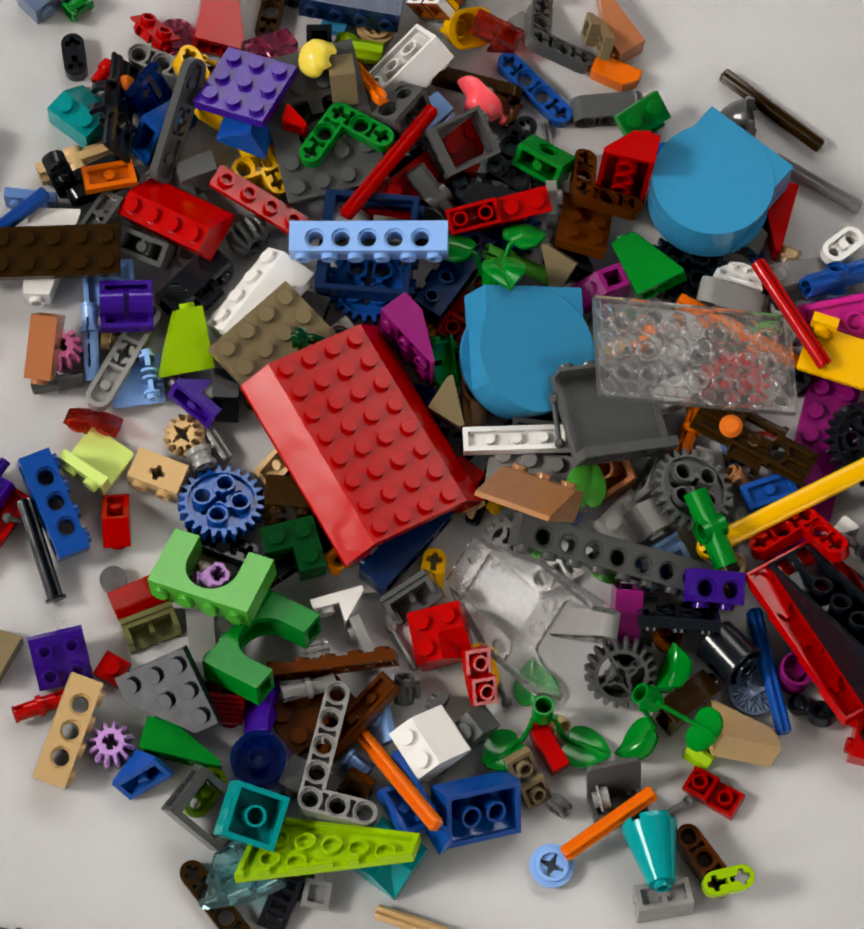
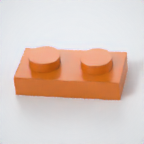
M132 158L128 164L119 160L81 167V176L86 195L137 186L138 181Z

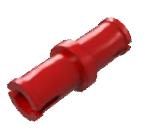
M64 689L42 697L37 695L34 696V700L11 706L16 723L38 715L40 717L46 716L47 712L57 709Z

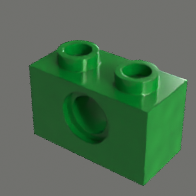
M532 134L519 143L512 165L546 183V180H556V185L558 186L568 179L576 157Z

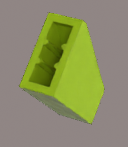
M194 302L179 304V310L172 311L157 372L158 378L215 368L213 357L208 352L210 341L203 305L195 307Z

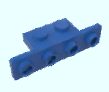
M394 751L391 758L437 812L435 805L430 802L424 792L422 783L417 780L400 751ZM393 785L378 790L376 796L396 830L420 833V835L426 833L438 854L445 853L452 841L447 826L443 824L438 831H430Z

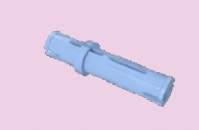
M97 302L81 303L82 326H80V333L83 334L84 382L91 383L100 369L98 333L101 332V326L98 325Z

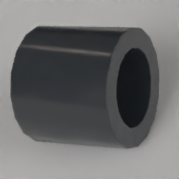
M725 621L721 623V632H714L713 635L705 637L697 650L696 656L728 686H733L745 680L755 670L762 651L730 621Z

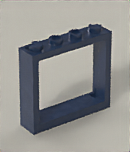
M326 189L322 221H336L338 206L343 207L355 191ZM374 192L362 207L411 212L410 220H424L425 206H421L420 197L412 195ZM422 239L417 240L415 244L421 246ZM419 259L411 263L405 262L402 289L329 283L331 263L317 260L314 289L317 294L328 297L392 302L404 292L410 297L416 293L417 281L413 279V271L418 270Z

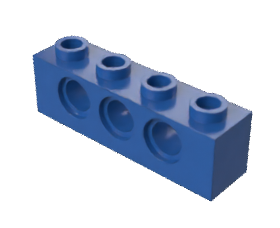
M48 447L19 458L17 461L18 469L27 491L33 499L37 515L57 563L88 551L89 543L92 542L88 529L86 527L82 528L78 519L81 518L80 509L76 502L72 503L68 494L71 493V488L67 479H62L58 469L61 468L56 453L51 454ZM48 474L53 482L50 485H43L39 482L38 476ZM57 498L62 502L63 508L53 510L50 508L48 501ZM62 523L70 524L73 528V533L70 535L62 534L59 531V525Z

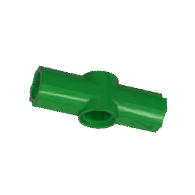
M702 487L684 495L683 497L694 520L692 527L694 536L700 544H704L714 569L720 570L738 562L727 537L729 532L728 523L722 514L717 513L707 488Z

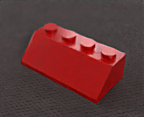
M634 130L604 147L596 185L633 195L644 204L661 136L648 130Z
M152 178L129 190L117 212L131 224L210 262L236 217L234 214L168 183L162 184Z

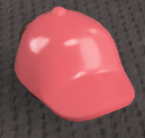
M469 75L457 81L460 89L466 96L465 112L479 105L481 110L487 113L490 123L495 122L504 128H509L516 121L520 109L524 107L522 103H515L509 106V102L505 97L495 93L493 88L485 86L477 77Z

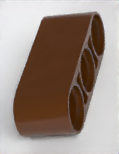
M684 824L678 828L677 852L700 883H702L707 873L727 867L695 825ZM680 834H690L693 838V844H684L680 839ZM697 856H706L710 861V866H700L697 862ZM711 878L708 887H713L715 891H718L714 884V878Z

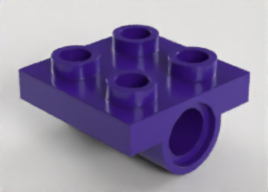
M152 280L99 281L101 333L154 331Z
M81 625L27 637L39 691L65 686L71 672L94 679Z

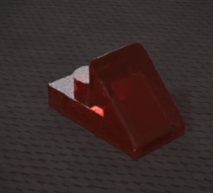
M479 8L468 33L489 43L487 52L514 53L524 30Z

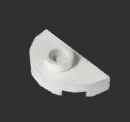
M729 262L728 265L718 267L713 277L760 293L763 291V284L753 271L752 266L743 262Z

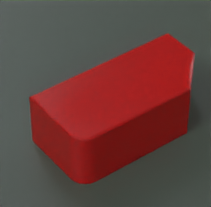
M535 723L529 732L531 742L550 774L554 776L568 768L570 762L548 725H538Z

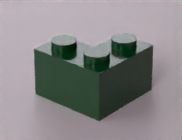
M313 515L260 528V540L265 557L274 559V561L293 557L300 581L326 575L327 565Z

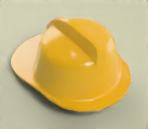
M484 7L464 8L456 11L450 20H445L443 27L439 28V32L443 33L445 39L455 48L465 50L485 45L494 33L495 22L493 15Z

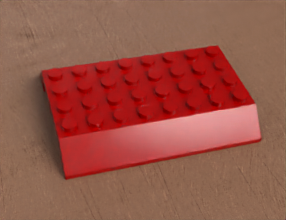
M358 324L268 363L240 386L241 391L344 567L368 557L372 548L450 511L458 509L459 513H462L483 502L482 498L474 496L476 487L378 326Z

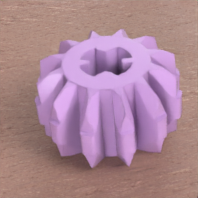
M113 721L111 728H108L107 723L103 722V730L100 731L94 728L92 732L95 737L88 738V744L93 746L88 749L89 755H96L94 759L96 764L104 760V767L109 769L113 761L115 766L119 768L121 767L119 759L122 758L124 761H127L130 756L126 752H134L135 750L134 745L129 744L134 740L133 734H127L128 727L126 725L118 730L117 721ZM110 740H115L117 747L113 745V749L108 750L105 743L110 744Z

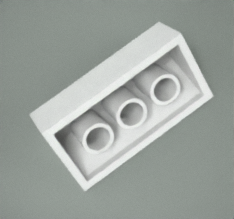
M416 24L369 73L386 91L387 96L400 81L427 88L431 84L432 79L440 71L448 67L454 55L436 35ZM366 93L371 113H373L378 105Z
M268 247L260 255L252 268L245 273L244 278L236 288L229 293L228 298L220 308L213 313L212 318L206 325L215 337L219 339L283 282L286 281L302 296L315 280V274L301 263L291 260L290 255L286 252Z

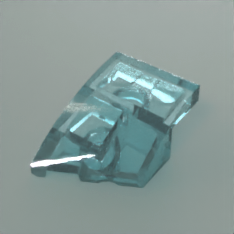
M234 842L221 849L220 852L214 853L211 870L206 878L208 888L205 897L200 899L199 906L203 910L217 909L260 899L287 887L286 877L235 883L233 875L246 848L242 844Z

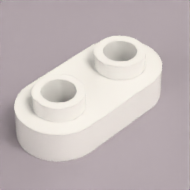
M855 227L843 228L824 243L820 250L821 259L826 264L830 262H845L862 247L864 243L862 232Z

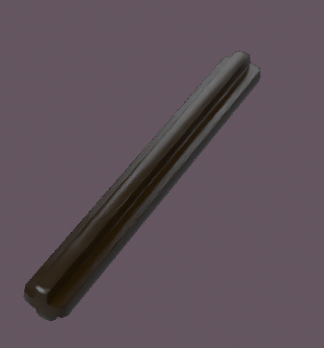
M726 69L721 74L720 82L743 99L747 96L755 98L754 104L759 111L813 151L817 152L822 148L825 142L822 137L734 72Z

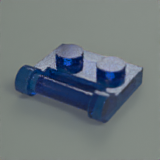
M158 62L149 63L124 92L140 120L142 115L170 101L173 90H171L162 75V68ZM152 79L162 93L160 98H158L149 83Z

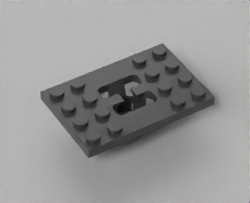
M352 39L333 43L337 50L334 55L349 53L353 55L359 105L350 107L372 118ZM300 51L270 58L297 66L298 69L296 78L268 121L289 206L325 198L326 189L357 190L383 158L382 152L376 151L350 136L343 138L341 135L318 167L307 168L302 165L299 157L300 141L304 143L307 136L283 130L281 118L286 104H290L293 108L308 105L310 112L305 116L304 120L309 126L313 121L321 119L327 110L323 108L322 103L324 100L332 98L328 69L323 70L321 76L316 79L304 75L298 63ZM341 112V114L339 115L334 114L335 119H337L339 116L344 118L343 112ZM363 122L357 123L354 126V130L357 132H364L368 128V125ZM321 131L318 137L322 140H328L331 138L330 131ZM315 150L311 154L306 153L307 158L310 156L316 157ZM387 176L383 183L389 182V176Z

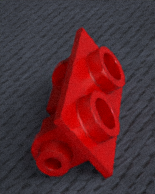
M143 13L142 15L130 16V19L135 22L133 26L135 34L145 42L152 43L151 46L153 48L171 54L173 51L172 43L181 41V38L172 32L171 28L161 23L153 14Z

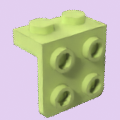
M96 427L89 428L72 452L64 449L58 456L61 465L60 469L71 478L76 477L82 481L87 489L92 492L97 491L103 496L106 495L134 457L130 449Z

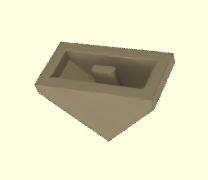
M352 53L330 56L329 61L332 66L328 68L332 103L342 102L349 106L359 105Z
M549 242L541 244L549 286L564 287L579 262L557 247H553L554 245Z
M449 375L430 402L428 410L433 416L462 432V427L466 426L453 375Z

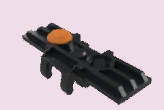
M114 51L111 55L109 79L95 82L92 85L91 92L93 94L99 91H104V93L101 94V101L90 105L89 113L94 115L97 112H102L99 115V124L104 127L103 144L123 162L128 164L132 154L133 134L137 131V127L132 124L133 115L136 113L135 103L140 98L137 96L139 70L132 67L129 62L125 61L121 55Z

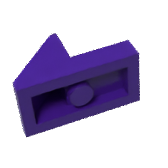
M178 378L167 396L196 420L198 419L208 429L222 410L212 399L205 396L213 381L210 379Z

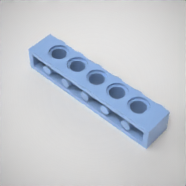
M448 220L289 221V254L291 260L299 263H308L311 260H321L326 263H333L337 260H348L353 263H359L363 260H374L379 263H385L397 259L406 263L415 262L416 259H427L429 262L437 263L443 259H449ZM315 239L323 241L321 245L316 247L310 245ZM341 239L349 240L346 246L336 245ZM367 239L376 241L372 246L363 245V242ZM393 239H400L402 241L398 246L389 245V242ZM419 239L429 241L425 246L415 244Z

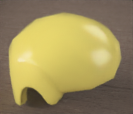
M312 39L305 43L300 49L298 58L301 72L314 79L321 76L323 70L332 66L329 58L330 55H334L337 52L334 44L321 39Z

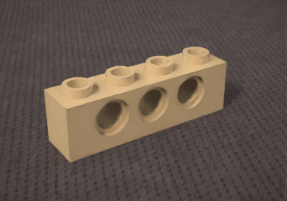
M74 672L70 673L32 774V779L60 789H65L66 784L72 785L77 771L73 769L76 758L81 759L84 753L86 743L82 741L85 733H91L96 717L92 716L95 705L100 707L106 691L101 690L104 683ZM82 698L86 701L87 709L84 713H77L73 709L72 703L74 699ZM66 724H72L77 728V736L74 739H67L63 735V727ZM62 750L67 754L68 760L64 766L54 763L53 754L55 751Z

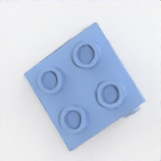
M149 348L141 350L138 361L113 401L114 409L167 402L163 378H158L157 374L160 364V353H152ZM120 358L119 364H118L119 366H120L121 361H122L124 358Z

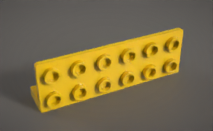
M815 311L809 327L827 352L831 363L825 368L818 369L803 346L796 369L864 391V339L836 331L840 321L839 318Z

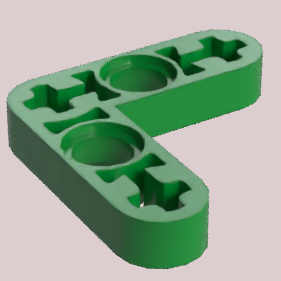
M337 102L327 109L301 145L299 157L302 165L305 167H318L343 133L376 151L387 152L395 143L394 133L392 129L345 103ZM341 112L344 113V118L339 116L337 119H335L334 114L339 115L341 114ZM363 122L368 125L367 130L364 132L354 130V126L357 123ZM324 130L332 133V137L328 140H322L318 135ZM387 136L388 141L382 140L381 143L378 142V137L383 138ZM315 150L316 157L310 156L307 158L306 153L311 154Z

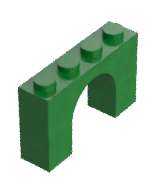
M269 589L250 627L243 624H234L228 632H224L215 647L206 652L202 660L205 678L260 705L275 687L273 670L247 657L242 652L243 648L257 637L275 635L307 649L322 631L320 614Z

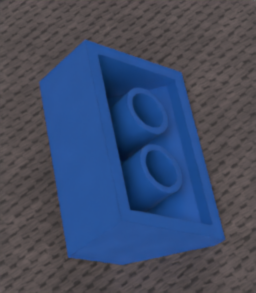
M496 771L431 785V803L435 805L437 814L442 818L443 824L448 827L452 837V841L447 849L521 833V781L509 772Z

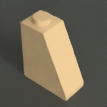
M709 700L706 707L716 709L723 719L721 734L709 747L711 755L770 767L775 758L779 756L782 748L775 729L718 701Z

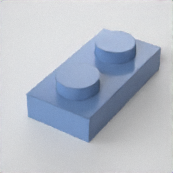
M5 187L4 201L6 207L13 209L36 190ZM48 192L51 197L50 200L39 207L58 208L57 192Z

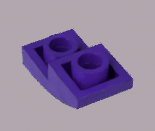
M274 680L275 687L260 705L249 700L247 701L244 719L245 736L264 735L271 732L278 716L274 708L280 693L278 680Z

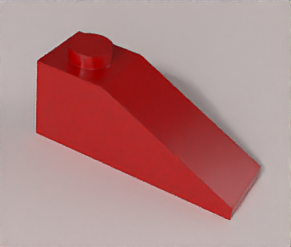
M789 182L787 190L768 210L763 225L764 230L769 234L767 243L771 260L777 262L781 253L799 184Z

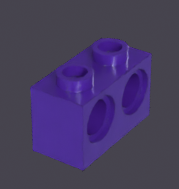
M701 568L685 569L683 602H693V608H709V604L718 605V610L734 611V606L744 605L746 573ZM700 582L705 586V593L703 595L698 591ZM726 584L730 588V595L728 598L724 594V587Z

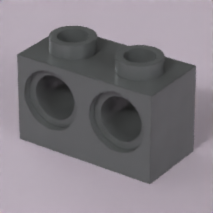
M400 81L387 96L389 102L378 106L371 116L392 129L394 138L399 139L427 104L431 105L424 87Z

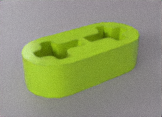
M745 864L714 870L707 873L703 878L701 888L703 893L710 898H719L744 892L754 883L755 873L751 867ZM738 871H741L742 875H748L745 885H742L741 881L731 882L730 879L735 878L738 875ZM711 878H714L716 882L724 880L726 884L719 886L718 891H715L713 887H708Z

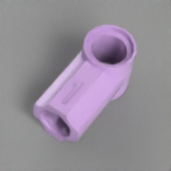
M214 562L203 572L195 571L191 581L203 588H219L229 581L230 571L226 569L224 563Z

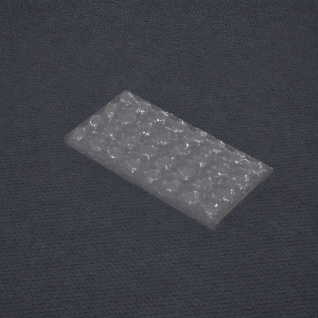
M595 295L592 298L597 398L795 416L798 413L792 331L783 314Z

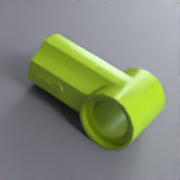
M350 32L337 33L335 42L352 39L357 61L360 63L376 65L383 58L384 43L358 39L355 34Z

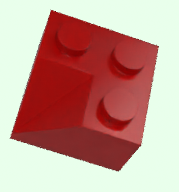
M459 600L406 613L416 665L423 672L462 663L461 649L473 647L466 608Z

